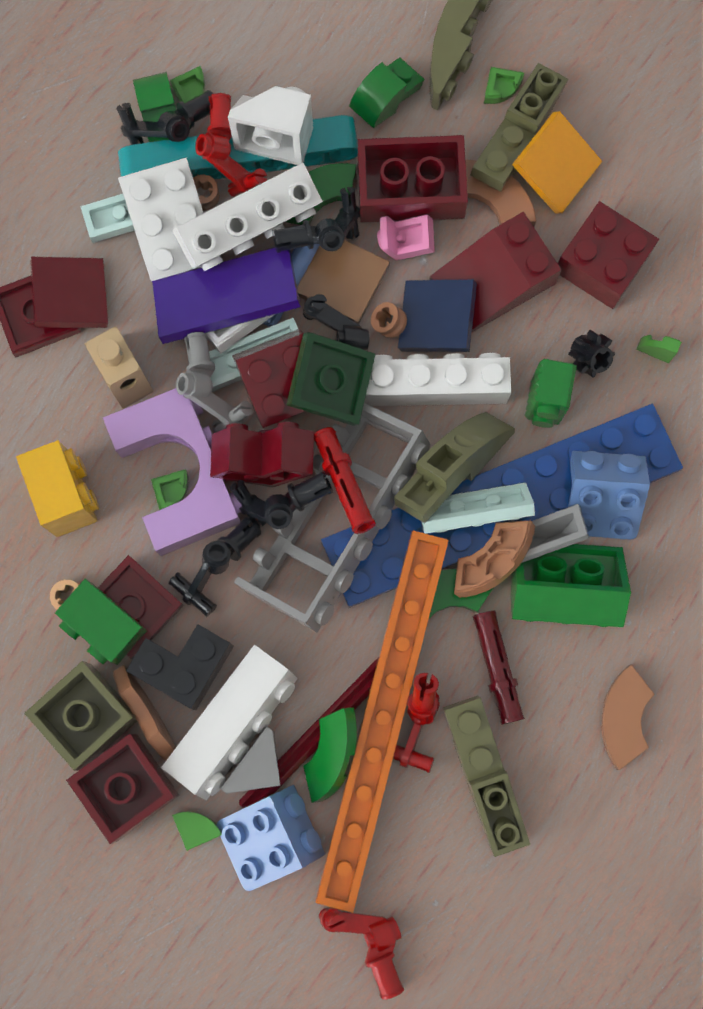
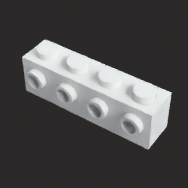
M301 163L177 226L172 231L192 269L201 265L203 270L206 271L223 262L221 254L233 249L235 255L254 246L252 238L264 233L268 239L273 236L272 230L285 228L283 222L295 217L297 223L316 214L314 206L323 201L304 163Z
M452 353L444 355L443 359H429L424 354L409 355L407 359H393L390 355H375L364 403L370 406L507 404L511 395L510 357H501L498 353H484L479 355V358H465L463 354Z
M254 645L161 768L193 794L207 801L210 795L214 796L221 790L226 781L225 775L234 764L240 763L249 751L248 744L257 733H262L268 727L272 720L271 714L278 704L285 702L291 696L295 689L294 683L298 678L289 669Z

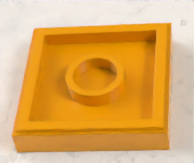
M558 111L551 114L512 166L555 214L563 213L602 163V160L565 116Z

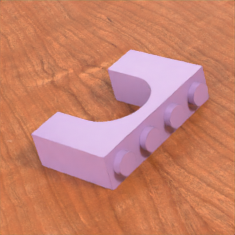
M176 388L103 417L115 451L121 458L165 442L184 445L191 449L198 457L200 473L193 491L182 501L142 517L154 549L160 556L241 523L238 513L241 512L239 508L242 505L233 492H228L224 482L225 479L210 477L212 432L209 425L202 428L198 415L204 413L202 407L183 395L178 394Z

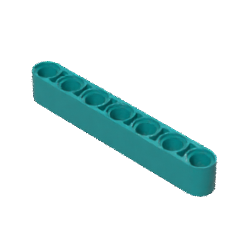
M338 115L313 119V131L303 162L305 167L348 161L358 156V139L353 117ZM198 136L187 137L181 142L163 140L129 145L118 151L121 177L187 158L192 177L204 174L211 176L215 180L227 178L211 163L203 159L202 156L197 155L195 144ZM232 138L229 140L231 145L229 156L248 172L252 173L258 168L263 169L265 172H273L297 166L234 150Z

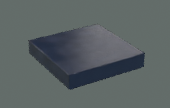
M474 279L406 280L402 310L406 313L407 324L404 331L399 335L398 348L402 352H470L477 283Z

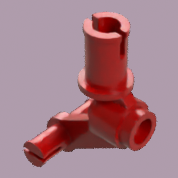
M215 93L209 96L211 125L207 127L206 134L198 136L195 150L197 155L202 156L203 159L211 163L232 181L228 184V188H231L228 189V193L236 197L267 181V178H263L267 174L261 168L256 169L252 173L248 172L229 156L231 152L229 140L232 138L228 120L231 110V96L226 93Z
M425 672L415 677L413 693L408 697L407 713L414 724L406 747L396 744L393 759L400 761V766L408 768L410 765L430 773L435 758L414 751L423 725L433 722L440 706V697L436 693L439 685L438 679L432 674L430 684L427 683L428 673Z
M332 907L324 908L320 911L321 925L327 931L364 935L366 944L369 947L365 965L368 968L371 967L381 999L387 1000L400 995L404 991V987L401 985L392 960L395 956L393 950L396 941L401 939V932L393 917L386 919L381 916L345 912Z

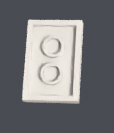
M187 158L119 177L118 180L151 282L194 270L172 231L177 226L203 214Z

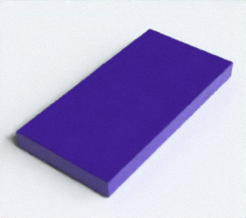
M275 248L224 261L206 271L203 268H198L152 281L158 336L162 344L184 339V337L191 333H207L301 307L290 250L277 253Z

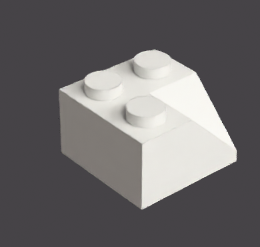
M274 86L254 97L242 95L231 108L228 115L234 150L295 165L303 163L313 131L311 94H307L297 87L282 88Z

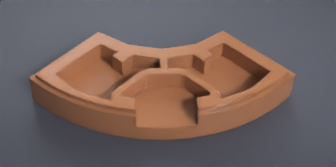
M466 160L468 198L477 199L488 205L496 214L499 225L524 211L531 224L535 226L536 216L532 202L524 188L514 177L511 176L500 192L470 176L476 160Z
M531 520L497 522L491 538L483 548L471 556L458 558L454 594L459 598L478 595L494 588L508 578L523 561L530 548L535 531L534 523Z
M123 665L113 671L119 695L135 716L146 740L165 761L176 748L152 702L134 676L126 671L127 667Z
M628 665L610 686L604 700L601 732L604 746L617 770H621L649 748L642 735L641 718L645 705L655 694L632 665Z

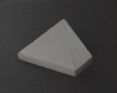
M579 504L532 521L535 525L534 536L530 548L521 563L589 538Z
M266 727L221 787V790L226 794L280 786L275 731L271 728Z

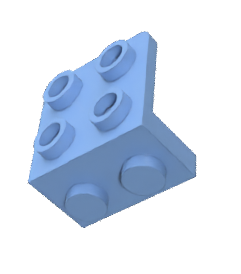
M572 451L570 460L572 489L568 507L579 504L588 535L590 537L628 540L636 538L650 487L646 456L608 454L596 451Z
M294 785L217 822V826L222 833L220 837L242 887L246 891H252L300 870L325 855L320 836L314 830L305 810L304 801L298 795Z

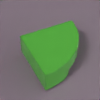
M201 66L170 80L171 87L179 102L186 103L204 93L205 81Z
M491 67L484 104H497L511 98L519 90L524 73Z
M647 335L640 339L636 350L668 364L677 354L682 343L680 340L665 336L662 341L653 340L652 335Z
M186 469L151 479L159 510L182 501L187 493L189 479Z
M186 811L172 815L186 851L222 835L217 824L203 814Z

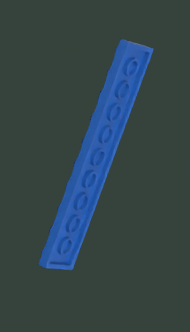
M652 403L475 476L472 481L469 479L464 480L451 495L526 483L534 502L535 516L499 522L533 521L568 508L572 489L570 467L572 451H596L598 453L646 456L650 483L679 472L683 469V466ZM400 508L392 510L388 524L383 529H379L372 541L373 546L370 554L365 560L360 561L353 573L354 577L351 586L343 593L349 608L397 588L411 532L414 530L424 533L420 520ZM497 522L477 527L469 526L451 529L441 533H427L449 540L442 569L457 564L458 558L471 556L483 548L491 538ZM352 527L321 539L332 566L336 564L353 536Z

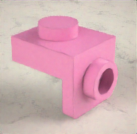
M423 215L395 222L388 216L380 217V230L377 233L378 244L382 251L396 261L434 253L433 219L429 215Z

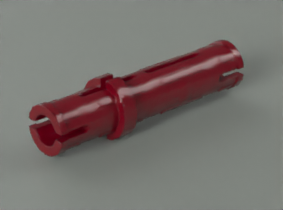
M492 610L473 616V620L491 684L488 687L490 693H494L501 725L523 720L525 718L516 691L518 682L517 678H513L496 611Z

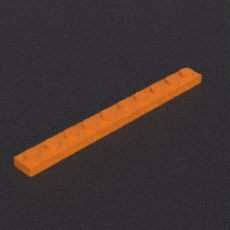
M414 530L411 532L357 738L355 755H353L320 880L315 900L317 904L351 913L354 912L449 541L447 539Z

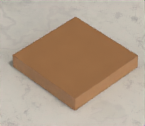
M344 240L342 247L337 251H327L319 246L297 287L298 295L300 298L307 300L316 294H322L327 299L325 303L359 324L389 268L390 261Z

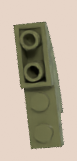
M492 0L447 1L433 42L430 67V99L433 109L438 111L444 99L449 101L452 98L458 84L455 81L460 72L465 74L469 69L474 54L470 51L472 35L478 24L476 18L480 11H487Z
M538 63L508 108L503 122L474 164L470 176L501 192L511 175H514L516 172L512 164L546 122L566 86L568 78Z
M487 412L464 421L441 438L416 462L417 473L394 496L395 506L421 522L426 523L465 478L470 481L475 478L515 433V428Z
M475 696L443 707L466 782L494 857L531 845L481 698Z

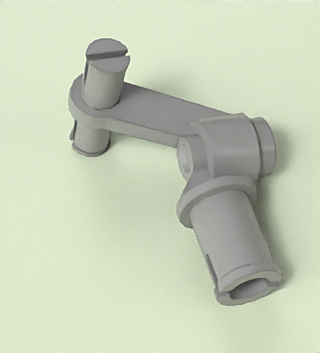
M195 332L184 337L189 365L186 367V373H181L177 378L176 389L178 394L192 400L218 418L212 424V426H215L213 427L215 433L226 429L228 424H242L243 419L253 413V410H250L253 408L248 401H242L238 406L233 407L211 393L213 383L210 377L215 370V364L210 361L207 334Z

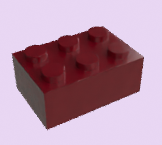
M464 135L358 139L360 223L380 222V217L388 216L394 221L429 215L433 220L465 219L468 194Z

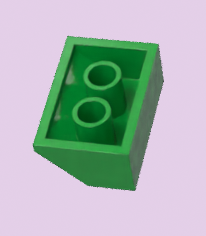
M572 544L520 563L511 574L510 598L512 619L596 625L600 627H624L631 588L623 547Z

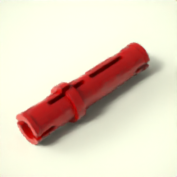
M333 427L318 430L314 434V442H316L324 461L322 463L324 473L331 477L352 526V531L355 534L365 533L371 530L376 522L372 518L362 491L351 470V458L349 454L344 453Z

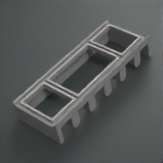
M366 403L363 406L359 425L352 426L347 424L345 428L338 424L332 426L336 431L344 453L350 454L367 424L408 443L388 478L352 461L351 470L354 476L380 489L369 507L372 518L376 522L375 526L365 533H354L334 566L294 545L323 497L305 505V510L303 511L296 509L293 512L290 524L286 528H272L279 536L269 552L262 548H258L255 551L253 560L260 567L250 583L240 577H237L234 582L249 595L258 598L317 633L321 626L326 625L331 619L334 612V604L340 594L346 592L351 586L354 577L353 573L360 561L365 560L370 554L373 546L372 541L379 529H383L388 524L392 515V508L395 505L394 496L410 480L417 468L416 462L429 450L431 445L422 430ZM318 454L313 457V470L316 472V475L322 471L324 472L322 468L324 461L322 456ZM326 475L325 479L328 478L330 483H332L331 477ZM287 555L327 576V579L305 614L265 592Z

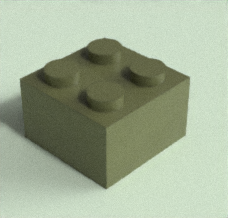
M81 661L24 713L74 771L82 769L97 758L137 721L124 700L92 664Z

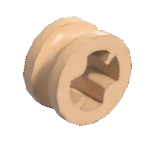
M64 579L58 581L50 591V601L53 607L58 609L64 603L63 600L59 599L61 592H67L69 587H73L75 590L79 584L72 580Z

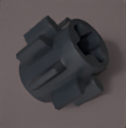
M589 330L587 335L576 337L571 345L570 352H568V355L576 359L573 362L577 366L576 371L581 374L586 373L592 378L595 377L596 373L606 371L611 366L613 356L615 355V352L608 348L612 340L602 333L599 335L592 330Z

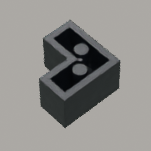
M197 624L179 656L145 638L126 671L188 708L197 710L234 646Z

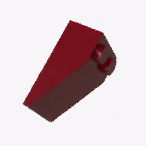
M523 211L493 228L430 276V280L474 279L477 283L472 332L554 286L562 269Z

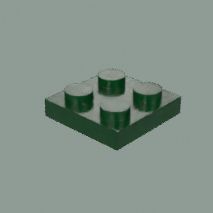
M311 332L304 333L286 405L352 426L359 425L375 353Z

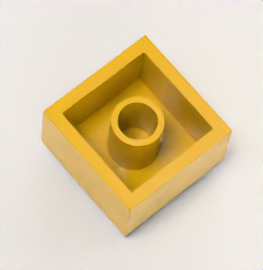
M57 440L16 456L38 520L43 528L59 537L98 522L94 512L99 510L97 499L92 489L88 490L87 485L82 480V478L87 476V472L80 456L76 457L72 448L67 449Z

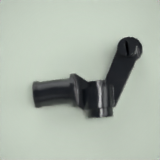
M207 90L186 103L178 102L176 104V111L164 112L158 119V122L136 120L131 104L123 103L122 107L119 105L116 108L123 124L121 126L122 134L124 137H128L130 145L144 143L142 137L168 138L173 142L184 141L189 136L190 129L195 126V122L210 115L209 96L213 93Z
M347 187V191L345 188L340 190L342 208L339 210L335 220L326 218L321 220L316 226H310L309 221L304 220L303 225L272 230V235L275 237L273 241L276 252L281 253V251L305 246L313 249L314 244H319L323 249L332 252L342 247L345 237L348 239H353V235L355 238L359 237L358 218H360V208L356 206L355 188Z
M316 294L306 300L303 316L307 320L316 319L336 331V341L363 350L368 349V329H363L359 324L325 303L327 299L322 294Z
M323 471L295 486L292 483L288 484V492L285 495H271L266 501L254 494L251 495L243 480H238V485L234 482L230 486V490L242 505L239 508L241 513L247 514L252 519V523H256L259 528L260 523L262 527L267 523L274 529H284L290 524L293 512L296 509L303 511L305 510V505L333 493L331 483L328 478L325 479L326 474Z
M245 517L226 537L221 536L217 541H213L205 546L202 554V566L192 584L179 572L168 583L183 596L182 600L187 605L193 604L206 617L217 607L216 604L202 593L211 574L217 575L225 572L229 567L230 559L238 561L241 558V552L256 537L261 535V530L256 523L249 527L252 519Z

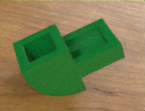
M401 57L388 66L381 62L361 82L350 101L349 107L372 128H375L395 114L398 105L421 89L425 79Z
M167 72L133 80L143 121L158 122V119L164 112L176 111ZM148 137L149 142L169 140L162 137Z

